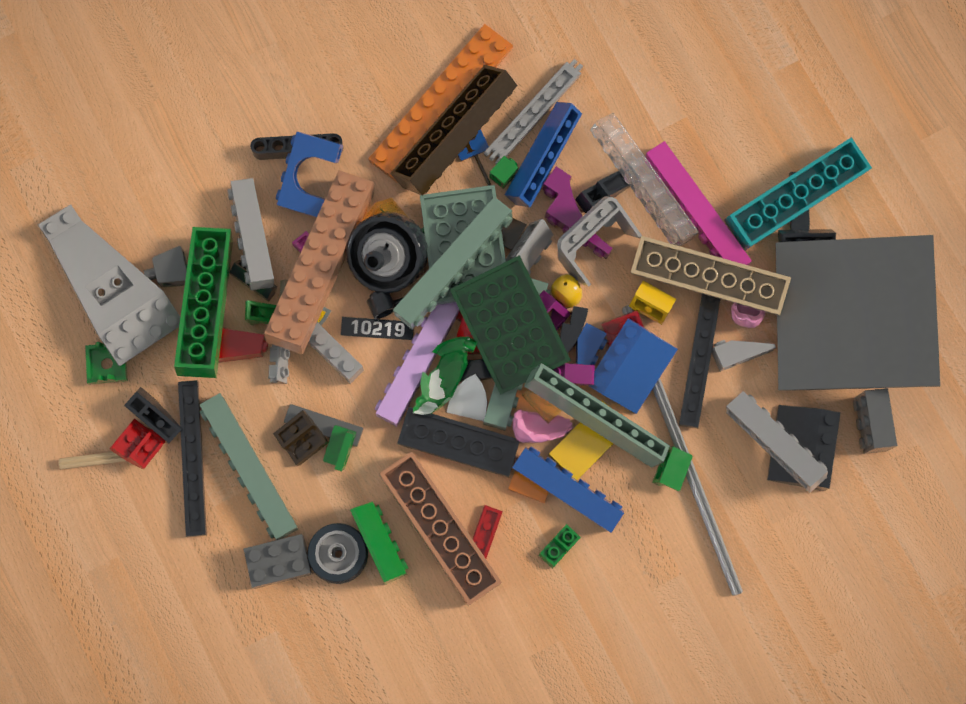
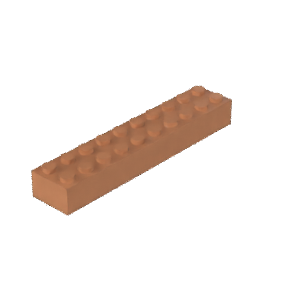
M338 170L264 332L266 342L303 355L347 256L348 239L356 226L362 222L374 195V182Z

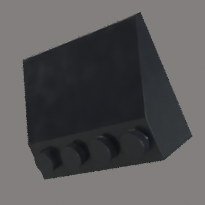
M778 405L776 420L784 426V430L789 435L793 434L798 439L799 445L811 451L812 457L817 462L821 461L827 467V478L815 490L826 491L830 489L841 412ZM770 456L768 481L803 487Z

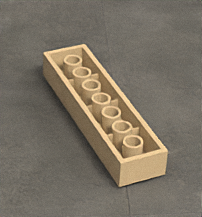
M641 236L631 273L779 316L791 281V277L645 236Z

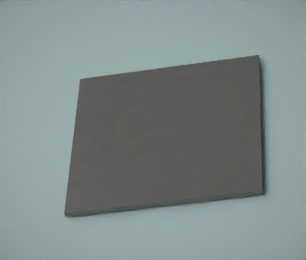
M933 235L776 243V273L791 277L780 316L777 315L779 391L940 387Z

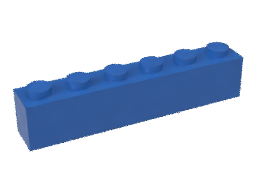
M556 102L512 180L505 196L515 205L531 207L582 116V113L572 103Z
M525 447L513 465V469L612 533L624 514L621 504L614 500L612 502L605 499L606 495L597 489L594 492L588 488L590 484L581 478L579 481L572 477L573 473L566 468L559 469L556 467L557 463L549 457L544 459L539 455L541 452L534 447Z

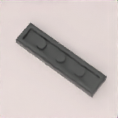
M290 404L284 423H287L304 410L325 437H331L335 425L356 431L353 446L358 447L364 428Z

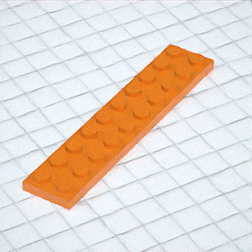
M484 24L368 158L369 162L397 182L390 174L480 69L484 65L497 67L513 49V45Z

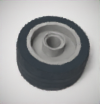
M343 523L326 525L314 534L309 543V564L318 577L329 583L343 584L350 582L362 573L367 564L368 547L361 533L350 525ZM338 550L342 551L340 558L335 556V552Z

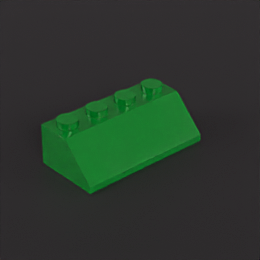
M373 502L351 509L354 520L385 585L407 575L405 570L409 568L404 558L400 559L397 554L400 549L396 540L391 541L388 535L392 533L388 523L383 524L380 518L383 516L379 504L375 506Z

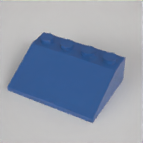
M628 318L594 372V385L588 386L637 414L678 349Z

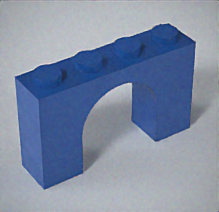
M296 132V135L294 134L291 139L292 151L288 153L286 158L287 169L283 171L281 176L283 184L281 190L279 189L276 194L277 205L317 217L326 198L309 194L301 188L297 179L298 168L303 161L311 157L339 163L343 145L306 133Z

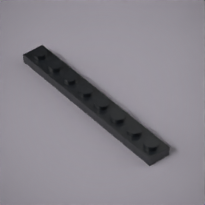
M705 294L701 296L679 426L694 429L699 427L721 300Z
M199 381L178 382L180 426L182 427L180 432L186 537L207 536L201 416L199 412Z

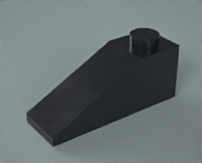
M142 387L124 405L168 443L182 430V427L161 404Z

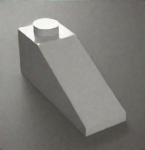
M722 340L714 344L715 347L711 353L721 372L772 352L776 347L775 344L734 340L726 342Z

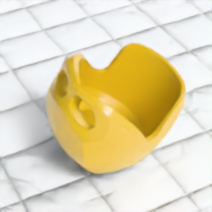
M561 275L551 285L553 297L561 302L564 307L572 308L580 303L582 288L572 275Z

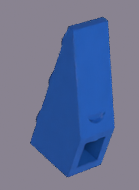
M586 323L576 342V364L595 365L598 356H596L599 349L603 350L608 341L604 339L607 333Z

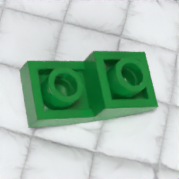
M566 524L538 556L553 569L581 537Z

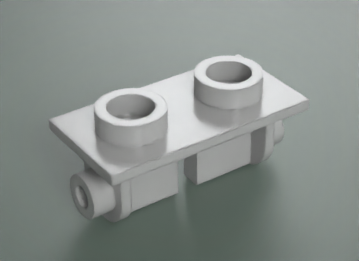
M273 344L270 348V362H276V365H269L268 379H270L271 383H278L279 381L287 384L290 350Z

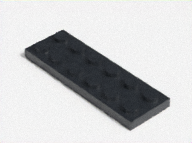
M408 407L397 444L509 478L519 441L513 437L439 415L413 413L412 407Z

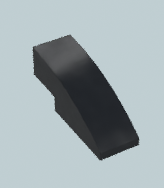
M621 169L599 180L594 186L582 191L575 200L586 214L603 197L610 196L614 198L632 186L634 182L625 170Z
M573 306L570 324H562L560 339L568 354L575 346L582 332L588 308Z

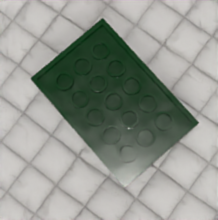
M520 255L450 289L473 339L477 341V347L500 395L526 383L530 372L541 363L553 370L571 361Z

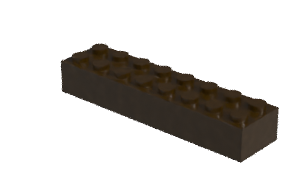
M484 65L390 173L402 188L422 196L430 190L432 184L442 176L445 169L454 162L457 155L466 148V145L478 134V131L489 121L494 112L501 107V104L507 97L512 95L513 90L518 85L509 73L504 69Z

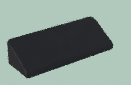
M832 229L778 230V242L836 240V232Z

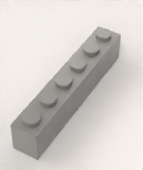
M250 178L231 181L227 192L229 200L233 201V205H231L232 217L236 216V222H234L235 233H239L240 236L237 239L238 248L243 250V255H241L242 267L246 266L247 270L244 273L245 283L250 285V290L271 288L274 286V276L254 180Z
M743 391L726 406V413L809 493L812 492L827 478V467L821 461L817 462L812 457L813 454L808 448H803L799 445L798 439L793 434L789 435L779 421H774L764 407L760 408L752 395H747Z

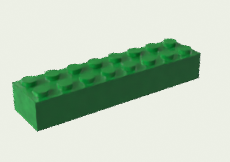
M192 227L174 363L177 376L217 378L233 245L231 229Z

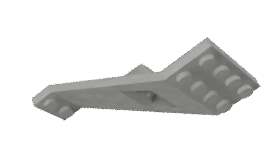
M71 204L38 224V227L50 243L96 334L118 366H121L179 327L180 316L164 291L80 219ZM116 278L120 279L118 286L114 284ZM99 289L104 290L103 296L98 295Z

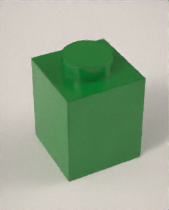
M503 156L490 171L489 178L504 189L518 172L517 163L512 158L508 159Z

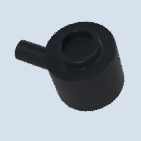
M374 292L366 302L374 319H381L392 314L393 309L404 297L393 301L390 293Z

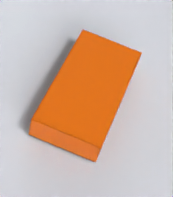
M517 471L514 472L508 488L510 491L545 503L549 493Z

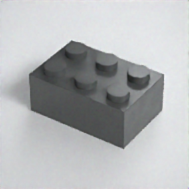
M888 388L865 390L856 396L853 401V408L857 411L858 419H856V426L860 430L861 438L859 439V445L863 449V453L887 452L897 447Z
M302 534L243 549L251 586L254 589L313 575L308 561L305 538Z

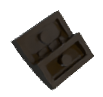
M304 410L273 433L281 447L288 452L297 466L303 464L329 443Z

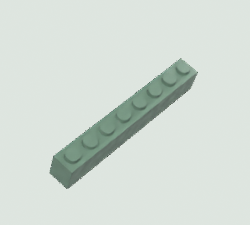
M494 197L393 309L394 315L411 329L415 326L418 327L424 321L426 313L428 311L432 312L437 306L436 302L449 293L451 285L458 283L463 276L462 273L474 265L475 258L478 255H483L488 248L487 245L499 237L500 230L510 225L513 220L512 210Z
M532 279L539 295L543 290L550 294L551 290L547 289L549 283ZM496 384L494 385L483 425L506 431L507 426L511 427L514 417L510 415L511 410L517 407L519 397H516L517 390H522L523 384L501 395Z
M539 364L530 372L524 385L527 389L651 468L664 461L670 447L664 441L544 364Z
M221 393L201 403L200 407L202 410L199 412L204 421L208 420L210 422V432L214 438L218 436L221 442L218 446L222 453H227L231 459L228 463L233 471L237 470L240 477L237 479L243 488L247 487L249 491L247 497L252 505L256 503L259 509L256 512L261 521L265 520L269 527L266 530L270 537L280 540L298 530L299 528Z

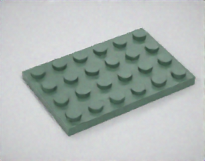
M495 185L420 195L425 240L428 245L429 269L486 205L496 197ZM501 230L499 237L487 245L488 248L481 256L478 255L475 258L474 265L469 270L466 269L462 273L463 276L456 284L453 283L449 289L506 262ZM449 291L444 298L441 297L436 303L437 305L454 303L455 299L451 291Z

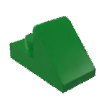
M247 300L245 301V320L250 325L259 323L269 324L277 305Z

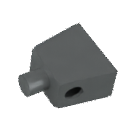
M181 246L161 253L152 258L154 268L144 270V275L150 280L157 279L160 287L185 286L187 262L184 250Z

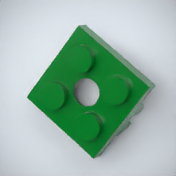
M96 342L95 345H85L87 384L128 381L127 362L118 366L105 345L101 342ZM106 358L111 359L113 362L112 367L109 369H104L101 365L102 361Z

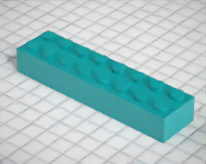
M851 137L733 212L724 221L744 251H746L872 169V167Z

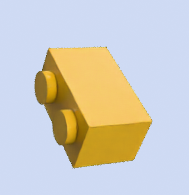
M642 281L629 307L638 310L641 314L662 325L676 298Z

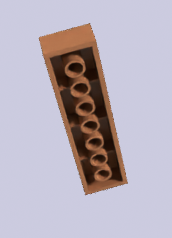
M410 452L379 473L381 480L467 606H470L502 583L413 452Z

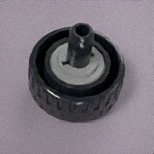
M382 212L370 216L356 226L348 239L346 254L349 269L355 279L369 290L378 293L401 291L415 282L424 271L428 258L426 237L421 228L412 219L403 214Z

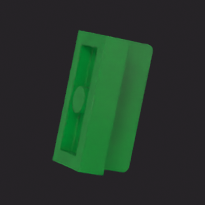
M335 425L323 461L335 465V469L342 472L346 467L357 432Z
M674 446L669 447L664 461L657 468L652 483L680 491L693 456Z

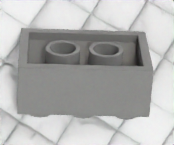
M543 219L528 225L506 257V261L520 255L529 275L532 265H536L542 256L540 254L543 249L546 250L552 243L550 239L554 234Z

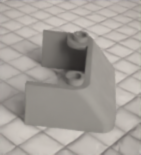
M603 197L565 232L557 243L558 260L569 275L575 277L580 284L588 287L591 283L574 262L576 251L602 226L609 227L615 222L618 223L625 234L636 238H641L642 236L620 203L613 197Z

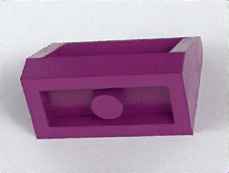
M543 290L540 293V297L547 312L552 309L550 318L556 330H558L572 313Z

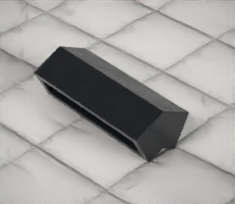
M241 260L234 262L229 273L250 288V285L245 283L244 273L247 272L246 266L242 267ZM274 284L271 288L253 291L269 302L275 295L278 286Z

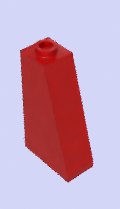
M223 328L219 363L263 357L264 352L268 350L269 343L266 342L264 334Z

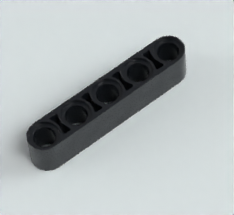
M335 133L312 135L343 145L341 136ZM293 136L255 138L252 140L250 147L256 159H285L288 153L292 151L291 139ZM277 145L283 146L281 150L274 149ZM257 147H264L262 151H256Z

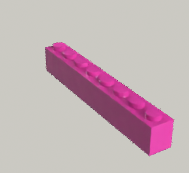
M664 141L646 152L644 157L646 167L649 170L652 169L657 182L665 187L667 196L675 201L678 211L686 216L688 225L699 234V240L702 244L707 245L710 255L749 266L752 260Z

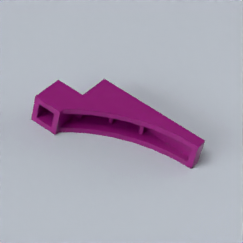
M556 166L543 183L542 190H544V193L550 198H556L546 211L545 218H547L548 223L553 226L557 225L565 233L583 216L573 197L570 185L572 176ZM596 233L582 245L583 247L588 246L591 248L593 253L600 258L604 257L607 259L612 251V247L605 243Z

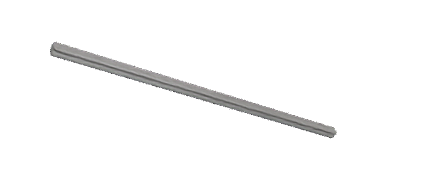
M629 305L622 308L623 315L634 311ZM659 378L653 387V392L673 444L676 448L689 453ZM691 460L686 474L687 480L733 596L741 594L743 590Z

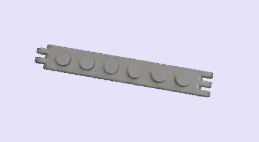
M574 59L570 64L566 62L488 147L484 155L487 157L493 152L489 158L491 161L498 156L499 158L495 164L503 156L507 157L580 77L581 73L579 71L583 68V65L579 64L574 68L578 62Z

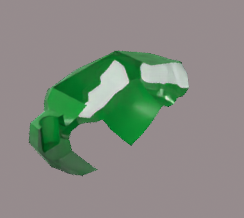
M456 337L437 345L432 352L438 354L441 358L437 367L430 372L429 376L422 372V395L416 399L413 413L420 415L432 414L453 397L468 365L467 351L473 352L477 341L470 337Z

